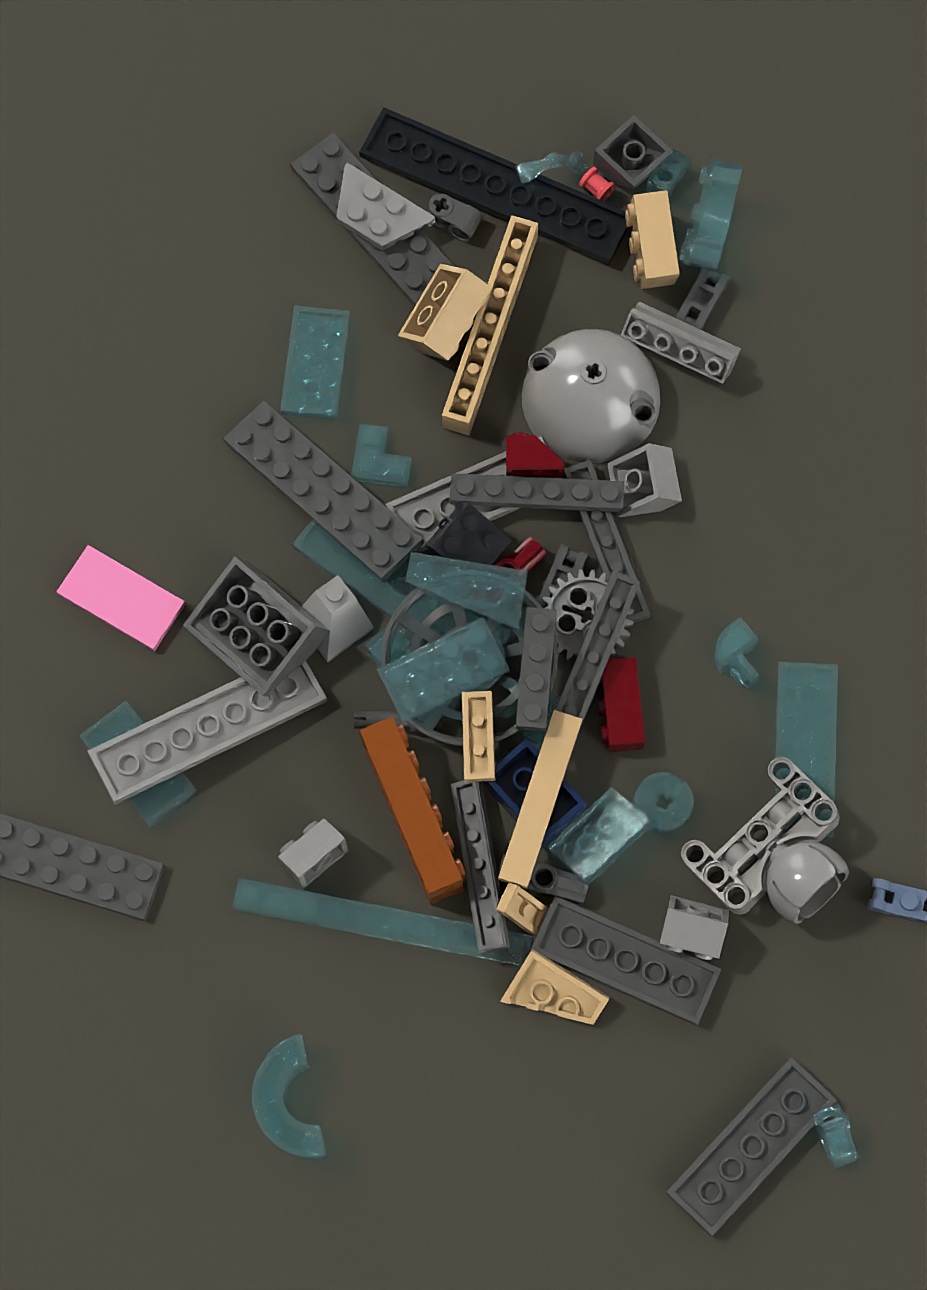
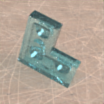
M360 423L351 477L361 482L408 488L412 457L385 454L388 427Z

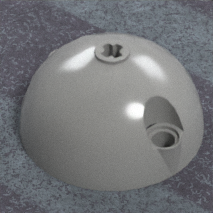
M581 329L556 338L541 351L530 356L528 371L522 389L524 416L532 433L536 437L541 436L545 445L558 456L581 463L591 460L592 463L612 461L636 449L654 428L661 404L657 375L648 357L630 340L608 330ZM540 365L546 367L540 371H536L534 369L535 367ZM592 374L597 375L594 377V379L589 378L592 376ZM643 413L648 415L649 419L641 421L636 418V415Z

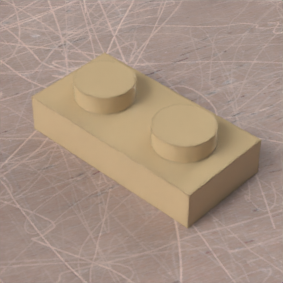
M508 882L496 910L527 933L537 936L549 908L520 886Z

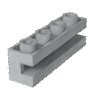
M640 301L635 309L633 308L630 311L621 336L722 384L731 374L741 351V348Z

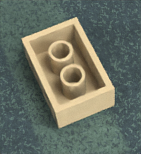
M665 190L633 195L631 203L627 204L625 219L627 227H632V237L629 238L631 255L636 254V265H633L635 282H640L641 289L674 285L680 273L668 192Z
M440 264L398 337L423 354L449 361L450 357L457 352L463 335L471 328L473 318L479 308L486 303L488 293L492 287L467 269Z

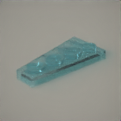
M411 552L406 583L518 630L528 571Z

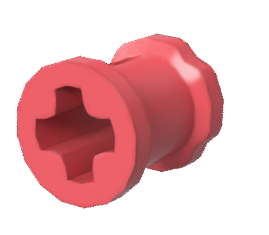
M596 167L589 169L579 182V186L582 189H588L596 196V199L603 202L612 195L616 188L613 182H608L599 174V170Z

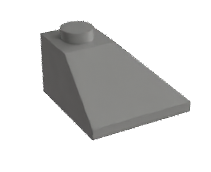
M339 575L317 589L302 606L330 631L317 648L327 663L374 630L372 623L356 597Z

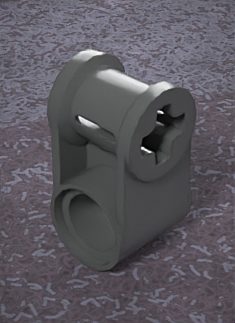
M436 194L429 200L428 213L437 218V221L432 226L452 235L460 241L469 242L483 218L482 214L476 208L463 204L445 194Z

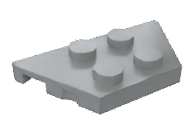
M346 163L336 216L337 223L383 251L395 245L398 240H405L414 235V231L426 225L430 227L436 222L435 216L351 164Z

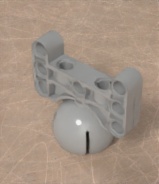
M778 757L770 762L768 775L773 785L780 792L715 854L701 841L691 840L682 847L681 856L692 873L734 914L741 915L747 913L765 893H768L770 902L778 914L792 923L799 924L804 918H810L836 894L841 887L840 882L847 879L849 869L846 862L837 852L819 843L839 824L840 817L836 805L791 760L785 757ZM781 768H788L790 770L789 776L785 779H777L775 777L776 772ZM806 788L812 791L810 797L805 800L796 798L797 792L801 789ZM830 809L833 811L830 819L826 821L817 819V815L821 810ZM766 830L768 836L765 840L761 842L753 840L755 832ZM697 850L704 852L703 858L699 862H690L689 858L692 852ZM716 871L724 872V879L720 883L714 884L710 882L712 873ZM736 892H743L745 900L738 905L732 904L730 901L732 895Z

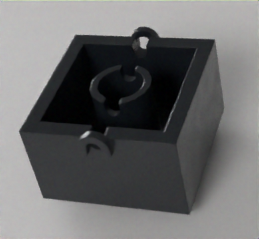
M461 501L448 518L444 517L439 522V529L424 546L454 572L463 570L486 572L512 540L469 502ZM465 581V582H467V583H469V584H474V585H475V583H476L477 581Z

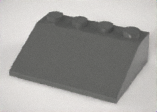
M234 556L183 624L187 630L262 696L268 695L308 659L330 632L253 564Z

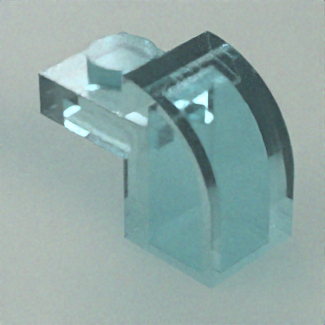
M741 617L727 626L719 635L714 650V663L720 675L730 668V675L738 685L743 684L749 690L758 682L760 675L744 656L757 647L759 638Z

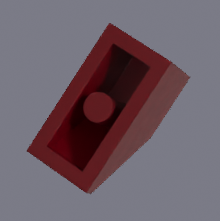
M525 432L506 435V476L564 478V462L538 437Z

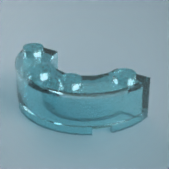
M710 158L708 167H702L699 183L703 184L699 204L694 203L691 220H695L693 229H687L685 242L682 244L679 260H683L684 265L717 272L735 205L743 165Z
M298 1034L276 1045L257 1069L252 1086V1106L260 1128L280 1150L304 1160H326L328 1156L321 1126L306 1125L296 1121L290 1115L286 1106V1092L290 1082L299 1073L310 1069L304 1037L302 1034Z

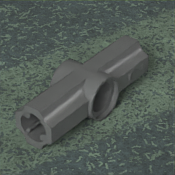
M503 854V858H502V861H501V864H500V868H499V871H498V877H499V874H500V871H501V868H502V865H503V862H504V859H505L506 854ZM536 863L527 889L532 890L538 895L557 896L561 899L583 905L590 879L555 869L546 863ZM538 873H546L550 876L551 883L541 886L536 882L535 876Z

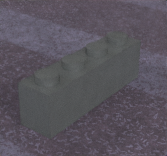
M526 607L516 718L517 730L546 732L556 609Z

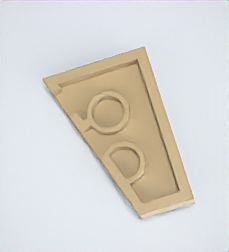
M532 949L500 1002L513 1003L525 1006L528 1009L541 1010L557 1014L560 1017L594 1025L610 997Z

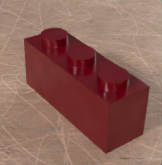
M636 657L608 659L597 686L602 687L603 698H598L599 716L605 715L606 725L601 726L602 744H608V752L643 750L645 737Z

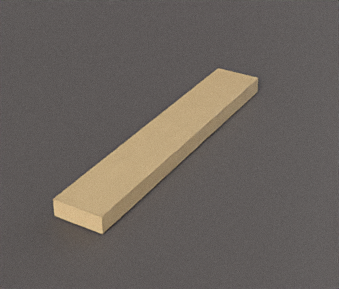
M556 710L553 711L498 880L513 883L522 888H528L582 723V718Z

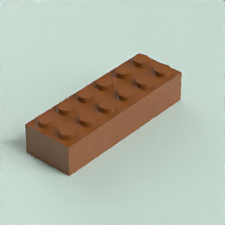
M390 717L359 730L364 750L430 905L463 892V882L466 881L465 870L459 858L453 859L452 855L455 854L453 842L448 831L443 833L441 831V827H443L441 814L436 804L430 805L429 801L432 800L430 796L431 791L425 777H418V774H420L419 763L414 751H407L406 749L409 747L408 738L402 723L396 725L394 718Z

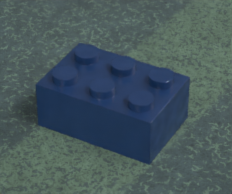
M528 738L495 765V781H483L484 787L516 822L540 753ZM564 778L540 848L541 850L586 812L587 803Z

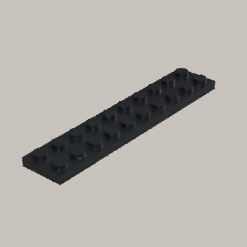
M385 107L381 110L359 151V156L365 160L508 222L511 215L537 222L538 235L608 265L628 229L624 210Z

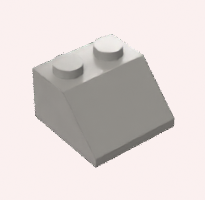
M648 443L607 463L610 481H624L623 512H616L617 517L660 512L682 502L672 448Z
M322 819L319 823L313 821L303 830L304 835L296 842L291 840L280 849L281 854L278 856L280 863L302 889L348 852L345 838L325 819Z
M671 895L660 944H664L666 949L674 952H682L683 949L695 952L694 955L705 960H712L713 957L719 958L728 926L729 910Z

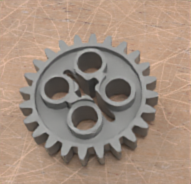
M580 569L578 578H574L569 572L567 573L568 582L565 583L558 578L557 584L559 588L556 589L551 586L548 588L552 597L542 598V601L548 605V607H543L544 609H556L555 636L558 645V655L566 651V661L568 662L573 655L578 656L592 620H588L586 624L582 623L580 615L562 610V606H568L580 614L590 611L591 618L593 619L608 584L605 582L606 573H603L597 579L595 578L594 570H591L589 577H585L582 569ZM576 591L583 592L587 597L586 602L582 605L572 603L570 600L572 593ZM629 608L627 616L632 615L634 610ZM563 618H571L575 622V628L565 632L560 629L559 622ZM625 618L615 642L616 646L624 647L620 637H630V633L624 627L633 626V621ZM614 647L611 652L612 656L616 655Z

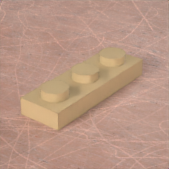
M492 691L462 692L465 782L495 781Z

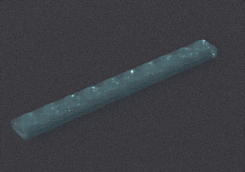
M242 878L238 879L232 905L233 909L519 966L523 965L530 953L533 937L532 935L508 931L510 948L481 955L478 952L474 924Z

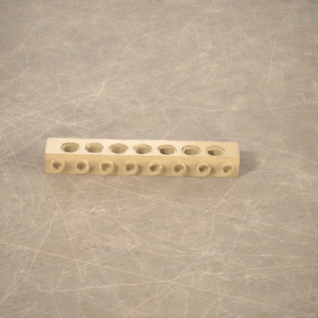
M511 215L488 281V285L492 288L488 293L486 303L478 310L442 413V428L470 436L538 239L537 222Z

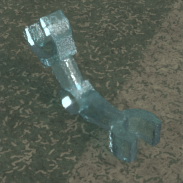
M576 150L569 156L553 152L537 162L534 160L521 163L516 166L521 183H526L540 175V172L549 168L567 166L574 174L579 175L588 166L578 161L583 155L582 152Z

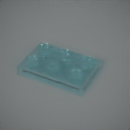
M611 787L552 841L547 848L553 856L589 885L653 824L650 818Z

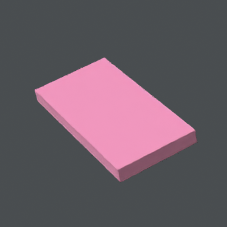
M89 545L56 592L60 597L154 652L186 605L184 600Z

